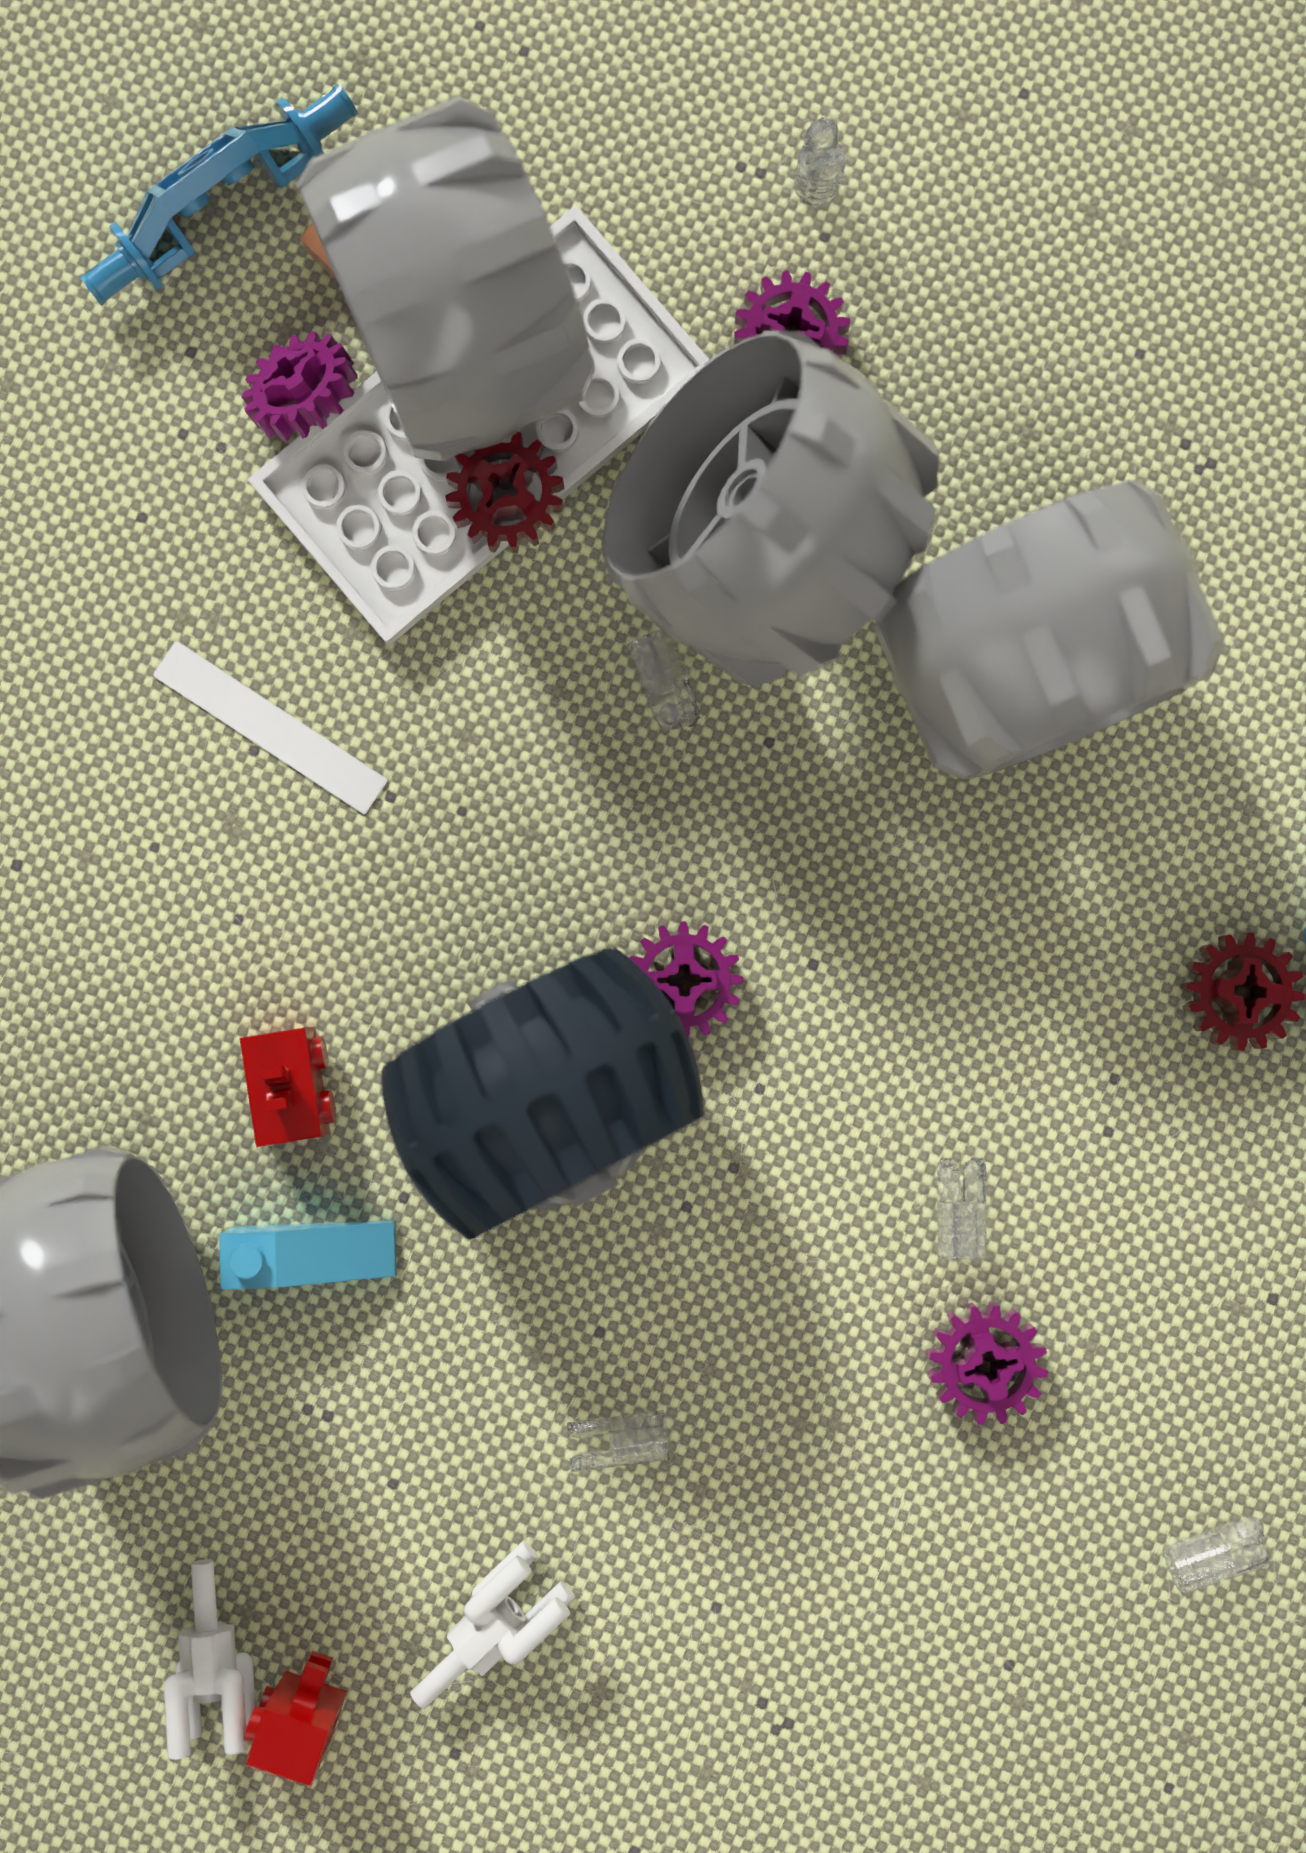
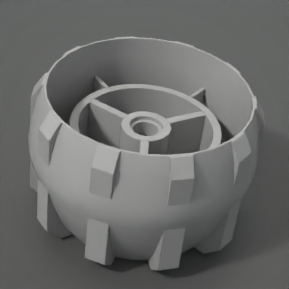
M457 96L392 125L367 131L355 140L311 159L296 182L298 190L415 457L444 461L462 452L499 444L516 434L525 425L584 399L595 367L593 357L589 351V342L581 310L562 255L535 190L511 141L500 131L493 113Z
M764 331L761 335L745 339L728 349L722 350L707 361L663 405L649 423L647 430L631 453L622 473L618 476L609 498L610 503L605 518L601 546L610 580L623 588L629 603L649 617L662 631L673 639L692 648L739 683L754 687L781 679L787 668L799 677L817 671L837 660L839 646L859 632L871 619L877 623L882 621L898 601L892 594L904 577L914 555L927 551L935 527L936 508L924 498L937 488L940 458L934 442L887 402L861 371L840 360L830 350L821 349L803 332Z
M1141 481L1113 484L1068 497L992 529L934 561L925 564L906 576L898 584L892 594L898 601L880 623L875 622L874 627L889 662L895 686L908 707L933 768L960 779H973L1025 762L1105 729L1188 690L1197 682L1213 675L1225 645L1223 636L1201 588L1199 571L1193 551L1173 523L1162 495Z
M103 1146L64 1159L39 1163L20 1173L1 1178L0 1488L12 1495L26 1491L39 1499H45L110 1477L132 1474L151 1464L191 1452L215 1425L214 1421L219 1411L222 1396L220 1350L212 1302L193 1240L161 1176L153 1166L146 1163L143 1159L134 1156L132 1152Z

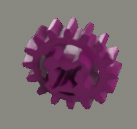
M786 270L782 272L779 285H774L766 276L761 279V295L750 290L745 293L744 304L747 309H737L735 324L741 327V329L734 331L733 343L736 345L745 339L761 335L764 331H787L788 326H795L798 328V332H803L821 349L830 350L834 355L846 354L849 340L842 335L848 333L851 322L850 318L837 317L843 310L844 300L842 297L831 301L827 299L830 283L825 281L815 289L810 286L811 273L805 272L801 277L800 283L792 282L791 275ZM787 301L776 308L771 307L772 305L777 304L779 302ZM810 307L817 311L823 321L815 318Z
M311 332L305 342H301L298 336L294 335L291 336L288 347L274 345L272 353L268 356L269 360H257L256 363L261 370L258 374H251L246 377L245 381L251 389L243 392L241 398L247 404L244 408L245 412L267 437L272 438L278 434L282 441H288L293 432L297 431L302 438H306L310 432V426L318 425L324 429L327 427L326 419L330 417V413L341 414L344 411L339 402L341 399L353 397L355 392L349 383L358 379V374L352 367L355 364L342 344H338L332 335L328 334L321 339L316 332Z
M681 921L677 935L671 936L666 927L662 925L658 927L659 942L654 944L651 940L643 938L640 943L647 952L644 958L630 956V959L650 977L661 991H664L675 1002V1012L688 1038L690 1027L696 1025L706 1036L710 1034L708 1020L714 1017L725 1024L729 1019L722 1010L725 1003L738 1005L740 1002L738 997L729 993L731 985L743 983L742 976L730 974L729 967L740 959L738 955L724 957L721 953L727 942L724 936L717 939L714 943L706 940L709 926L703 925L697 935L689 934L687 922ZM693 945L710 954L719 970H705L694 959ZM674 946V960L663 971H649L651 963L656 956L668 947ZM686 965L689 966L691 975L699 976V978H709L710 983H699V986L691 987L689 996L684 997L679 996L678 987L669 986V983H658L657 980L668 979L669 976L677 975L679 966ZM705 990H719L714 1003L703 1013L694 1016V1002Z
M971 1302L967 1304L966 1318L961 1320L953 1312L947 1314L948 1320L952 1325L948 1332L943 1329L934 1328L932 1333L941 1342L940 1348L926 1349V1356L938 1363V1367L928 1371L927 1376L932 1383L944 1382V1385L939 1388L936 1395L942 1403L949 1402L955 1398L952 1411L959 1418H962L969 1409H972L973 1419L978 1425H984L988 1413H993L1000 1424L1007 1423L1006 1409L1013 1407L1021 1415L1027 1412L1022 1401L1026 1394L1034 1398H1040L1041 1392L1032 1383L1034 1378L1048 1377V1371L1043 1366L1037 1364L1035 1359L1047 1354V1350L1041 1343L1029 1342L1038 1332L1032 1324L1028 1323L1017 1328L1020 1323L1021 1314L1011 1308L1002 1318L1000 1306L997 1303L989 1302L986 1313L981 1314L977 1306ZM989 1327L1006 1331L1012 1335L1016 1343H1010L1009 1341L998 1343L994 1340L993 1334L990 1333ZM966 1335L967 1341L961 1352L953 1355L955 1347ZM985 1352H989L995 1359H998L990 1363L991 1372L984 1374L977 1367L983 1363L982 1354ZM1020 1371L1014 1384L1007 1390L1006 1386L1014 1372ZM957 1383H962L963 1385L976 1384L980 1387L984 1398L974 1397L965 1393L957 1386Z

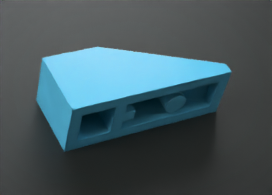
M395 1221L233 1226L219 1233L221 1290L279 1288L393 1277L397 1275Z

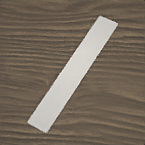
M178 641L173 643L153 673L155 678L362 814L367 813L388 781L387 778Z

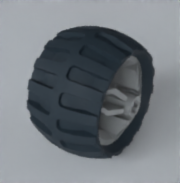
M606 948L597 953L585 955L533 978L518 987L511 980L482 993L468 1003L471 1009L469 1013L449 1022L429 1036L406 1048L396 1058L387 1062L381 1071L385 1114L391 1137L405 1170L432 1209L452 1229L468 1241L528 1210H553L569 1201L576 1208L619 1185L616 1176L632 1168L646 1147L704 1117L700 1074L693 1049L680 1019L662 991L650 977L617 948Z

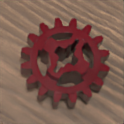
M517 432L511 437L510 443L501 442L496 445L476 449L471 457L462 453L455 455L456 462L461 468V473L448 472L446 480L448 485L457 489V491L445 495L449 508L460 509L452 517L456 527L462 528L469 524L471 525L467 534L471 543L475 544L485 536L487 537L490 552L496 553L500 542L508 541L512 553H518L520 539L526 537L533 546H537L539 540L536 530L539 527L551 532L555 529L554 520L549 515V512H563V499L553 494L565 489L562 476H550L558 468L557 460L554 456L540 459L543 448L539 440L531 443L528 448L523 447L521 432ZM510 459L508 462L490 464L497 460ZM534 473H536L542 484L540 501H537L535 496L527 489L533 481L532 476ZM472 483L476 485L477 490L482 492L483 496L477 504L478 509L476 512L472 509L469 499ZM511 485L514 486L516 496L511 498L508 495H503L499 500L497 499L495 493L497 487L507 490ZM517 519L522 521L514 525L500 526L505 521Z
M1241 933L1237 943L1231 934L1218 937L1219 950L1211 944L1202 945L1199 948L1202 957L1205 959L1203 963L1196 961L1187 963L1186 968L1195 975L1194 982H1185L1180 985L1181 990L1193 993V1000L1182 1006L1183 1011L1198 1012L1200 1018L1193 1025L1195 1031L1213 1029L1210 1043L1223 1045L1230 1037L1231 1050L1245 1051L1248 1040L1254 1049L1267 1048L1266 1034L1274 1039H1283L1287 1036L1285 1029L1281 1025L1282 1021H1299L1300 1016L1290 1007L1292 1002L1305 1000L1306 994L1294 991L1292 983L1297 982L1304 976L1302 971L1288 972L1285 967L1293 957L1290 952L1273 954L1276 940L1272 938L1262 939L1256 946L1254 933ZM1232 957V961H1227V970L1217 979H1211L1218 966ZM1263 965H1264V966L1268 969V971L1270 972V974H1271V976H1272V978H1273L1274 984L1269 980V978H1268V977L1264 974V972L1262 971ZM1242 985L1245 988H1250V997L1236 996L1235 986ZM1210 999H1213L1223 1011V1020L1215 1012ZM1272 1004L1273 1007L1269 1014L1258 1023L1259 1013Z

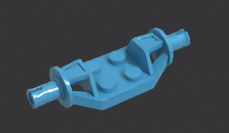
M336 84L331 91L302 112L294 109L287 100L281 97L275 102V105L283 121L231 127L149 188L144 195L127 236L116 222L109 226L118 239V242L115 243L118 249L87 273L79 276L101 306L104 305L105 301L138 277L142 281L147 278L157 291L164 286L159 279L196 253L172 217L177 213L182 214L184 218L191 216L211 200L206 191L219 181H225L229 186L248 174L254 168L250 158H255L275 186L283 188L305 170L312 158L324 154L321 149V140L350 118L358 115L355 105L339 84ZM298 144L303 152L280 168L268 151V149ZM166 229L177 245L152 263L149 257Z

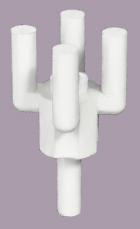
M522 1541L474 1587L472 1599L467 1602L464 1608L465 1616L447 1633V1639L454 1650L410 1691L412 1699L419 1707L425 1709L467 1668L483 1676L502 1658L512 1665L520 1663L570 1615L567 1605L575 1599V1595L563 1581H560L525 1615L517 1603L508 1596L532 1573L529 1565L538 1557L535 1550L526 1541Z
M212 1559L197 1560L191 1563L195 1626L179 1631L180 1661L176 1665V1674L169 1676L164 1683L167 1752L169 1759H182L191 1755L190 1740L202 1736L200 1703H211L220 1700L222 1701L225 1753L238 1754L248 1749L247 1742L243 1741V1737L250 1716L256 1706L253 1660L247 1653L241 1652L236 1654L234 1624L217 1622L214 1560Z

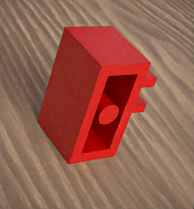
M315 1027L240 1038L256 1147L317 1138L330 1134L329 1123L336 1122V1105L332 1091H324L321 1069L328 1068V1053L324 1037H316Z
M312 1651L309 1661L305 1664L302 1676L285 1670L276 1688L266 1686L259 1706L256 1705L253 1709L243 1737V1741L252 1743L245 1765L311 1787L330 1745L347 1694L346 1690L325 1684L333 1657Z

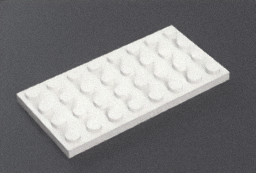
M576 205L553 223L550 228L562 255L581 310L595 371L582 401L529 423L518 431L522 435L523 447L528 448L531 443L539 440L543 448L540 459L554 456L557 460L558 468L550 476L563 477L565 489L553 494L561 499L566 498L648 428L649 423L663 405L710 360ZM376 371L354 390L353 397L339 402L344 411L341 414L330 413V417L326 419L327 427L322 429L318 425L310 426L308 437H297L247 480L386 644L390 646L509 546L508 541H501L496 553H493L488 548L487 537L483 536L475 544L469 541L467 534L471 526L470 524L462 528L456 527L452 517L460 509L449 508L445 495L457 491V489L449 486L446 480L448 472L461 473V468L458 466L455 456L444 461L414 456ZM511 437L507 438L503 442L510 443ZM474 450L462 452V454L471 457L474 454ZM510 459L497 460L491 462L490 464L492 465L508 462ZM534 473L532 476L533 481L527 489L535 496L537 501H540L542 484L536 473ZM472 483L469 499L472 509L476 512L478 509L477 504L483 496L482 492L477 490L476 485ZM513 485L507 490L500 487L495 489L498 500L503 495H508L511 498L516 496ZM519 519L505 521L500 526L514 525L522 521Z

